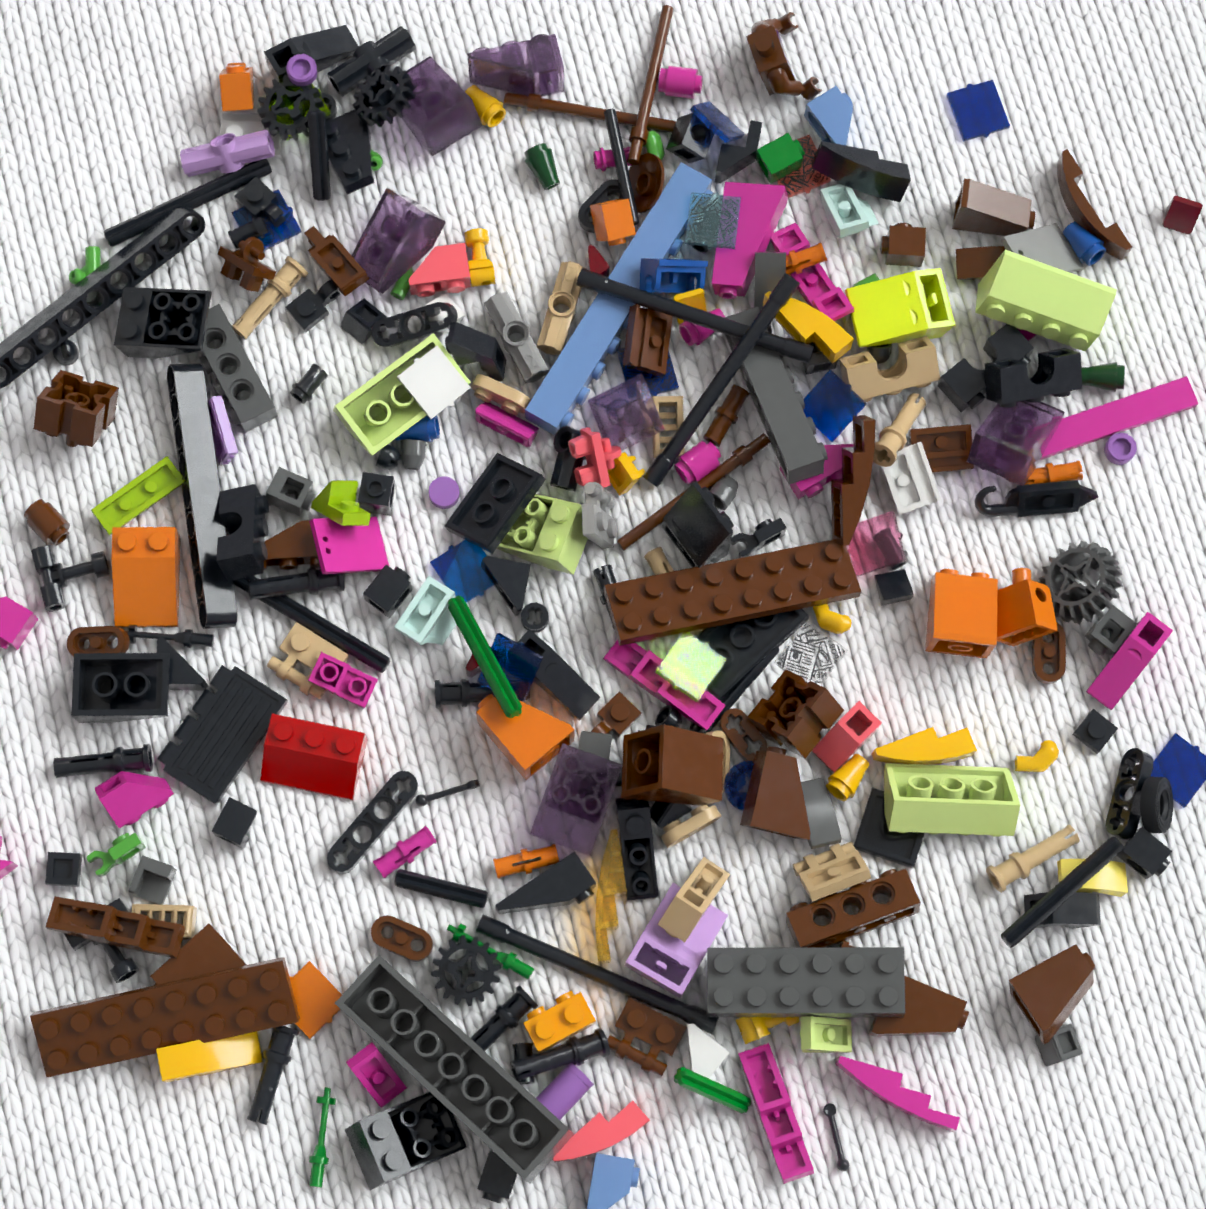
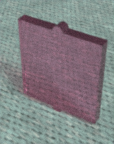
M894 511L858 523L848 549L856 576H861L906 560L901 541L903 534L899 532Z

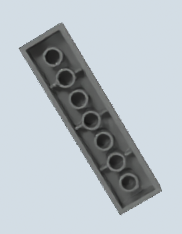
M380 955L335 1002L345 1014L529 1184L574 1135L566 1125Z

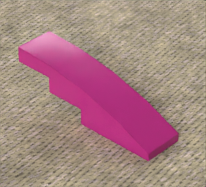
M617 639L603 658V660L664 704L671 705L682 716L706 731L726 706L676 667L673 669L650 650L646 651L637 643L619 646Z
M769 1043L738 1053L783 1184L814 1174V1168L803 1142L801 1130L791 1107V1100Z
M843 1056L837 1057L835 1064L861 1087L890 1106L926 1123L952 1132L957 1130L960 1117L928 1109L931 1095L900 1087L902 1073Z

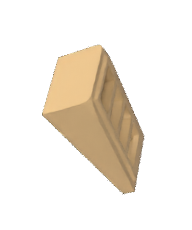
M683 396L651 397L653 458H656L664 450L660 449V443H669L672 438L660 437L659 431H677L684 421ZM675 406V412L659 413V407ZM676 418V424L659 425V419ZM683 448V450L680 452V454L678 455L677 458H679L680 456H682V455L684 454V448Z
M132 904V913L141 914V912H147V915L153 919V914L156 912L159 913V920L165 921L166 913H172L171 922L177 923L178 914H184L183 926L186 929L182 940H191L195 936L197 913L195 906Z

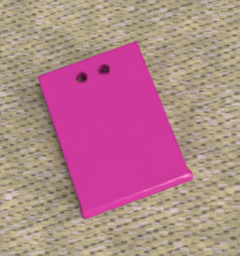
M377 516L370 517L369 526H342L329 518L311 519L309 521L322 574L381 571L385 565L389 566Z

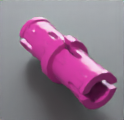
M425 825L405 841L399 840L396 842V847L377 860H374L373 863L383 878H386L387 875L406 862L411 864L415 861V856L431 845L436 844L437 841Z

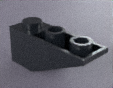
M343 25L290 38L264 51L267 66L274 79L282 83L283 76L287 75V62L294 55L306 54L312 57L316 63L318 73L353 55L359 46L347 26Z
M530 629L513 646L527 650L516 648L511 650L532 654L515 651L509 652L532 657L510 654L508 652L509 655L531 658L529 660L509 656V660L519 661V663L511 661L514 664H519V666L515 665L519 669L520 660L531 662V674L526 675L530 676V679L579 721L600 699V696L549 645ZM535 654V658L538 662L540 661V663H537L538 666L535 669L536 672L533 677V661ZM521 662V670H524L523 665L527 664L528 671L530 672V663Z
M615 798L626 899L630 901L658 897L649 802Z

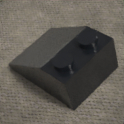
M74 653L71 716L79 723H113L168 717L170 653Z

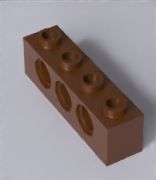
M906 868L900 871L890 869L880 874L879 878L867 882L866 880L849 887V890L833 893L811 904L802 902L794 905L786 913V923L797 948H826L843 940L917 914L920 911L921 902ZM877 894H885L889 897L890 901L880 904L873 897ZM848 905H855L860 909V912L855 915H849L843 909ZM818 916H826L831 922L826 926H819L813 920Z

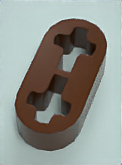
M729 709L722 715L720 730L726 734L730 744L745 762L753 764L755 754L751 753L748 755L746 753L748 744L744 738L747 737L752 744L758 742L761 745L758 751L768 750L765 738L742 710ZM728 717H732L734 720L737 718L741 719L739 727L743 732L742 735L735 728L730 730L727 728L729 723Z

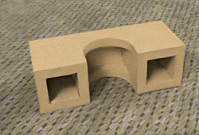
M927 336L897 343L899 350L898 360L891 368L885 370L877 369V362L869 351L839 358L844 392L852 402L864 403L872 400L875 396L883 394L896 395L902 392L903 389L910 387L922 388L929 386L931 382L940 380L935 345Z

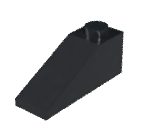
M574 851L497 903L495 909L498 914L570 905L574 901L581 904L594 895L592 889L596 887V881Z

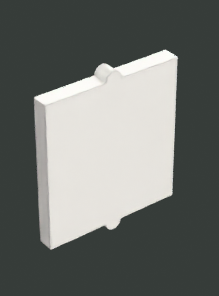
M437 345L420 359L415 358L414 364L397 376L430 419L434 418L447 406L452 407L454 401L471 388Z

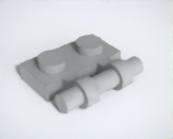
M588 482L584 486L585 504H582L583 535L602 549L613 548L614 538L617 537V524L613 517L609 515V509L615 505L614 497L601 484Z

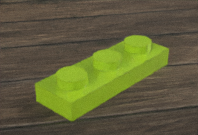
M166 456L95 506L91 511L109 536H111L112 527L125 526L180 487L186 480H182L183 476L169 457Z

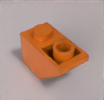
M244 62L227 64L226 69H223L219 74L222 110L253 109V67L246 68Z

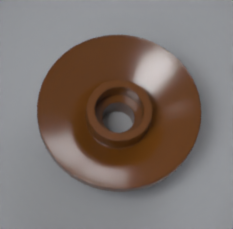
M651 153L642 154L639 164L631 165L628 170L637 213H645L655 205L664 185L663 163L657 155Z

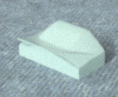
M837 184L820 189L824 211L836 237L843 238L879 224L869 203L857 197L852 188L843 184Z
M428 576L394 626L395 630L419 645L425 643L443 645L456 626V622L448 609V600L455 598V592Z

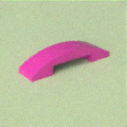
M796 222L773 233L770 240L775 251L786 252V256L790 255L789 251L795 250V252L810 247L809 241ZM820 263L802 269L803 273L796 274L794 272L788 274L800 283L797 289L808 305L824 313L833 321L854 312V307L840 287L836 288Z

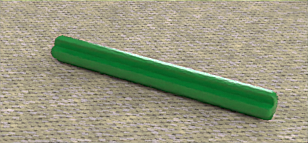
M459 595L455 598H450L448 600V609L503 712L508 718L519 716L522 713V705L467 603Z

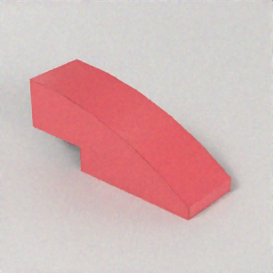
M633 1100L609 1122L599 1112L570 1138L552 1160L554 1162L573 1160L605 1150L633 1135L647 1124L650 1119Z

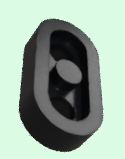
M611 179L605 181L582 204L578 212V221L582 229L595 233L593 222L588 220V217L592 216L590 205L610 201L608 199L610 195H617L619 199H622L618 180Z

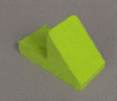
M333 480L312 501V509L342 526H369L371 513L360 508V504L355 502L358 482L355 480Z

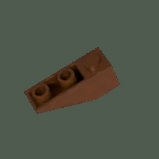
M302 520L265 541L268 558L264 560V570L267 569V566H279L283 570L297 569L298 565L310 564V567L321 568L310 520Z

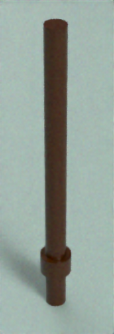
M669 5L662 6L636 124L631 128L629 141L631 146L627 162L631 165L639 164L642 147L646 145L649 131L647 130V125L674 10Z
M505 92L504 104L526 107L527 111L539 113V110L605 121L604 111L607 109L545 99L541 98V95L529 93V96ZM616 111L619 124L635 126L638 114ZM649 116L647 128L672 133L676 121Z
M763 433L748 445H741L732 452L733 456L697 483L701 488L704 486L710 488L738 466L744 467L753 460V455L771 443L769 438ZM686 490L618 539L617 543L623 551L660 525L664 516Z

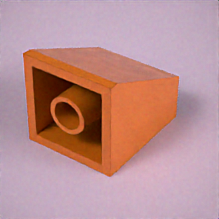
M942 569L940 572H935L931 579L925 651L987 658L997 645L998 579L990 578V575L986 573H971V576L959 575V572L953 569Z
M490 694L478 704L480 708L476 711L478 724L525 780H528L574 742L575 729L570 724L520 701L522 713L519 716L508 718L496 697Z

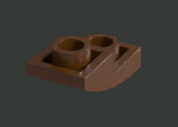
M1004 246L956 249L957 279L983 278L1006 248Z

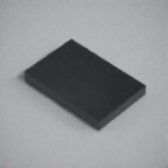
M497 453L444 526L449 532L493 554L546 479L542 474Z

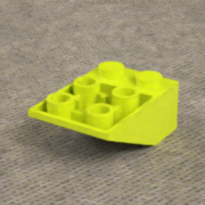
M941 268L912 271L845 290L846 297L854 307V312L850 314L859 348L901 343L927 336L929 339L941 338L956 325Z

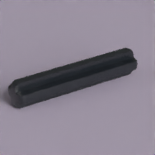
M313 110L307 114L313 198L318 201H324L331 198L326 114L321 110Z
M403 869L397 871L394 880L395 886L479 908L485 907L488 898L486 890Z

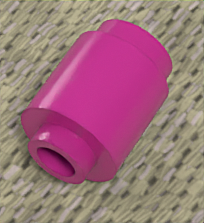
M669 66L668 69L661 68L658 92H664L665 96L694 99L695 93H701L703 76L698 75V69L676 66Z
M700 441L678 458L679 462L674 465V468L680 478L689 485L692 482L700 481L720 466L718 459L721 457V454L713 443L709 442L706 444L704 441Z

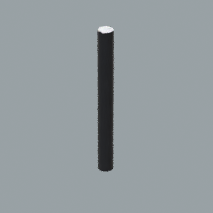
M607 109L604 111L621 196L622 199H629L634 225H637L640 222L616 110Z

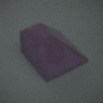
M642 374L588 400L602 438H610L611 446H618L621 448V451L665 430Z

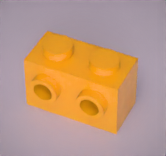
M571 990L556 998L557 1005L545 1010L541 1006L526 1015L528 1020L523 1025L538 1053L546 1051L596 1024V1020L581 992L574 995Z

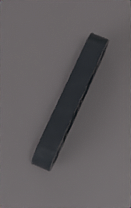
M408 771L395 773L330 848L327 854V862L334 872L346 874L353 870L416 796L418 783L412 773ZM399 779L403 782L409 779L411 780L409 783L411 791H402L398 795L397 799L402 802L397 806L396 802L385 794L390 791L394 795L399 788L396 782ZM387 802L392 806V813L388 818L380 819L376 817L374 808L378 803ZM360 826H366L372 832L370 840L366 843H358L353 837L355 829ZM349 839L351 844L361 851L355 854L352 849L347 856L349 864L345 866L341 863L337 867L334 865L337 861L334 855L337 852L340 854L346 852L349 847L343 843Z

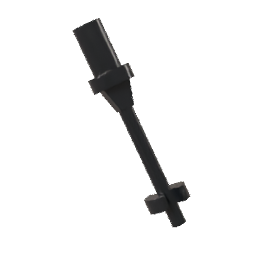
M129 625V631H126L131 644L136 643V638L159 639L162 636L165 640H172L183 644L184 648H191L192 645L214 646V634L193 633L191 629H186L185 632L163 634L138 632L137 625Z

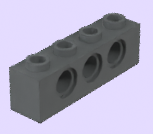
M220 304L210 308L202 348L204 356L199 359L207 374L214 373L218 381L213 384L219 396L222 395L223 399L227 398L232 408L228 409L227 412L235 426L241 424L246 433L278 417L275 406ZM215 339L223 341L219 348L212 349L208 347L210 342ZM228 365L237 366L236 371L232 374L226 375L222 373V370ZM241 391L251 392L250 397L246 400L240 401L236 399L237 394Z

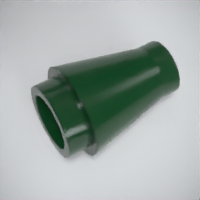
M546 143L538 144L524 152L526 157L524 162L536 176L544 190L552 189L560 184L552 149H548Z
M1117 362L1091 367H1081L1082 385L1116 392V389L1124 390L1125 365H1117Z

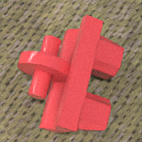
M590 427L580 429L581 435L568 441L572 457L577 459L585 456L587 465L575 468L576 482L581 486H585L588 482H597L603 487L611 486L608 470L615 468L614 459L621 456V448L611 446L610 438L601 439L600 433L592 432Z

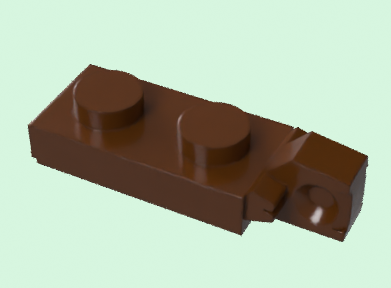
M314 226L304 232L312 246L308 250L311 258L344 296H347L369 280L366 271L334 235H328L324 238Z

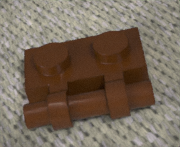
M629 997L614 1026L625 1032L622 1041L610 1035L608 1043L610 1050L616 1052L615 1056L623 1060L625 1057L641 1065V1070L647 1073L652 1071L662 1076L667 1064L656 1059L659 1052L662 1051L672 1057L687 1027ZM634 1037L651 1046L648 1054L631 1046Z

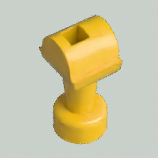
M482 228L468 230L464 233L466 246L472 248V260L468 261L471 287L496 284L494 267L492 262L487 259L484 247L489 243L488 231Z
M741 1017L736 1019L735 1022L746 1045L770 1035L769 1029L782 1022L791 1026L799 1023L800 1020L799 1017Z

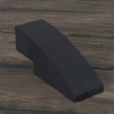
M825 141L820 142L811 163L813 169L845 186L896 202H901L911 181L908 164L879 159L878 151Z

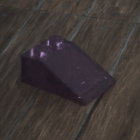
M431 56L406 71L416 86V89L412 91L416 97L408 101L411 105L410 109H403L401 111L403 113L402 119L418 142L431 156L445 150L448 146L482 126L472 99Z
M386 188L352 253V257L366 271L369 280L365 283L383 294L433 248L446 221L412 198Z
M1019 401L1017 406L1010 408L999 407L997 403L976 431L967 462L976 465L982 470L999 475L1012 483L1024 486L1038 465L1065 411L1041 401Z

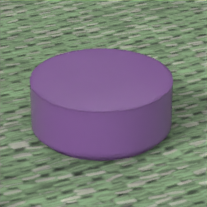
M297 54L287 62V75L293 84L307 86L316 79L317 66L314 59L309 55Z
M1126 433L1113 434L1104 446L1106 458L1116 465L1127 464L1132 460L1137 451L1135 440Z
M442 476L432 481L429 486V498L434 506L440 509H448L458 502L460 491L455 480Z

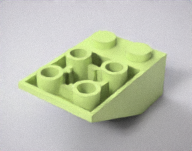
M535 494L496 549L548 569L574 575L588 540L583 535L582 505Z

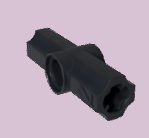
M400 26L375 43L368 41L359 46L353 53L352 58L327 73L328 78L337 93L343 97L357 88L359 84L365 83L367 75L375 76L376 69L379 68L381 72H384L386 66L390 65L391 67L392 64L416 50V45L408 31Z

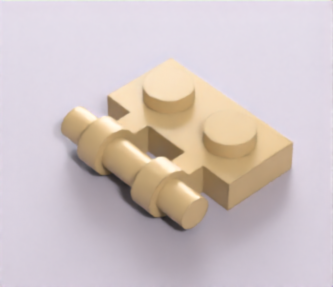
M296 622L279 647L280 651L287 654L288 657L286 660L281 661L272 656L267 667L275 671L276 676L283 681L288 679L299 686V691L306 695L311 694L321 699L326 690L308 681L321 652L345 663L349 659V655ZM298 662L312 670L307 677L294 669Z
M852 842L841 846L837 843L830 846V850L815 856L809 854L803 857V861L792 865L796 876L800 877V881L812 902L871 879L869 868L858 850H855Z

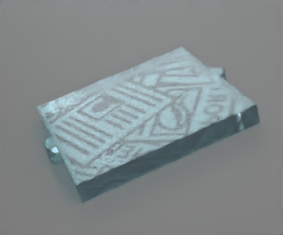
M691 192L685 244L707 246L709 250L713 247L735 249L741 197L719 195L718 192H714V194Z

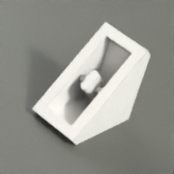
M687 1024L686 1033L690 1070L710 1078L728 1056L729 1052L695 1024Z

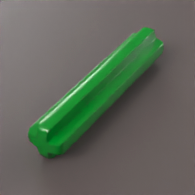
M685 1067L678 1068L677 1074L674 1075V1082L679 1084V1086L739 1113L748 1112L751 1099L746 1095Z

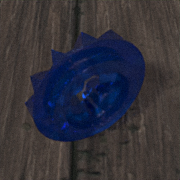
M743 761L734 765L728 771L724 781V791L728 801L735 808L742 811L747 792H739V790L743 789L746 785V777L750 781L753 761Z

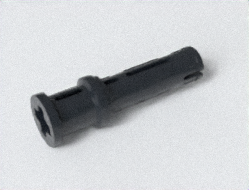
M310 567L305 573L247 580L250 600L300 592L318 595L319 591L338 589L339 592L345 590L343 573L322 574L321 569L316 570L314 567Z
M461 679L460 682L441 683L440 680H435L436 708H441L442 705L461 704L462 707H467L470 703L481 702L490 694L494 695L488 682L469 683V680ZM518 683L520 689L523 690L525 688L523 683ZM525 684L529 689L523 691L517 698L519 699L526 694L523 700L530 701V686ZM518 686L512 687L513 690L519 689Z
M144 744L142 748L133 749L117 747L113 752L54 758V774L56 778L113 771L116 774L121 771L144 769L146 772H152L153 756L150 744Z
M520 985L515 988L516 993L503 1005L498 1004L494 1010L496 1014L471 1037L484 1051L507 1029L516 1028L519 1025L518 1021L531 1008L536 1009L538 1007L537 1003Z
M286 1026L272 1028L273 1032L268 1048L263 1050V1058L266 1061L249 1116H247L248 1120L256 1122L259 1110L262 1109L258 1122L265 1125L268 1123L267 1120L284 1064L288 1065L291 1062L292 1057L289 1055L294 1037L298 1036L300 1032Z
M597 1028L593 1034L581 1038L573 1036L564 1045L522 1059L513 1060L510 1062V1066L514 1067L511 1071L514 1079L521 1081L522 1079L570 1063L579 1066L584 1064V1061L599 1055L606 1057L610 1054V1047L604 1031L601 1028Z

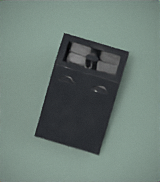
M124 287L114 345L127 357L157 359L202 351L212 292L205 290Z
M697 481L691 484L664 516L662 528L689 565L700 568L703 565L716 563L728 555L734 525L724 511L719 513L714 506L715 499L708 488L705 486L701 488Z
M430 1092L361 1119L345 1129L369 1190L392 1182L467 1148L453 1113Z

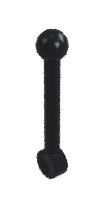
M472 780L466 784L427 796L420 794L416 797L415 801L418 806L422 807L429 801L461 791L475 789L480 786L479 780Z
M828 1103L824 1106L823 1113L829 1119L838 1156L837 1168L840 1171H847L849 1169V1162L844 1157L834 1116L836 1114V1107L834 1104Z

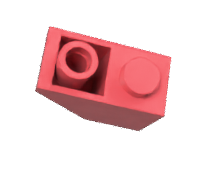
M465 243L434 247L409 278L411 295L429 297L434 295L435 292L459 293L464 291L465 288H470L471 282Z
M858 701L822 738L812 752L834 773L879 729L882 722Z

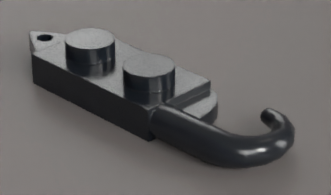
M1078 480L1017 485L1016 488L1008 492L1004 504L993 505L984 503L985 496L997 489L996 486H988L979 491L974 502L979 513L985 516L1017 515V517L1078 512L1079 507L1098 498L1097 491L1080 485Z

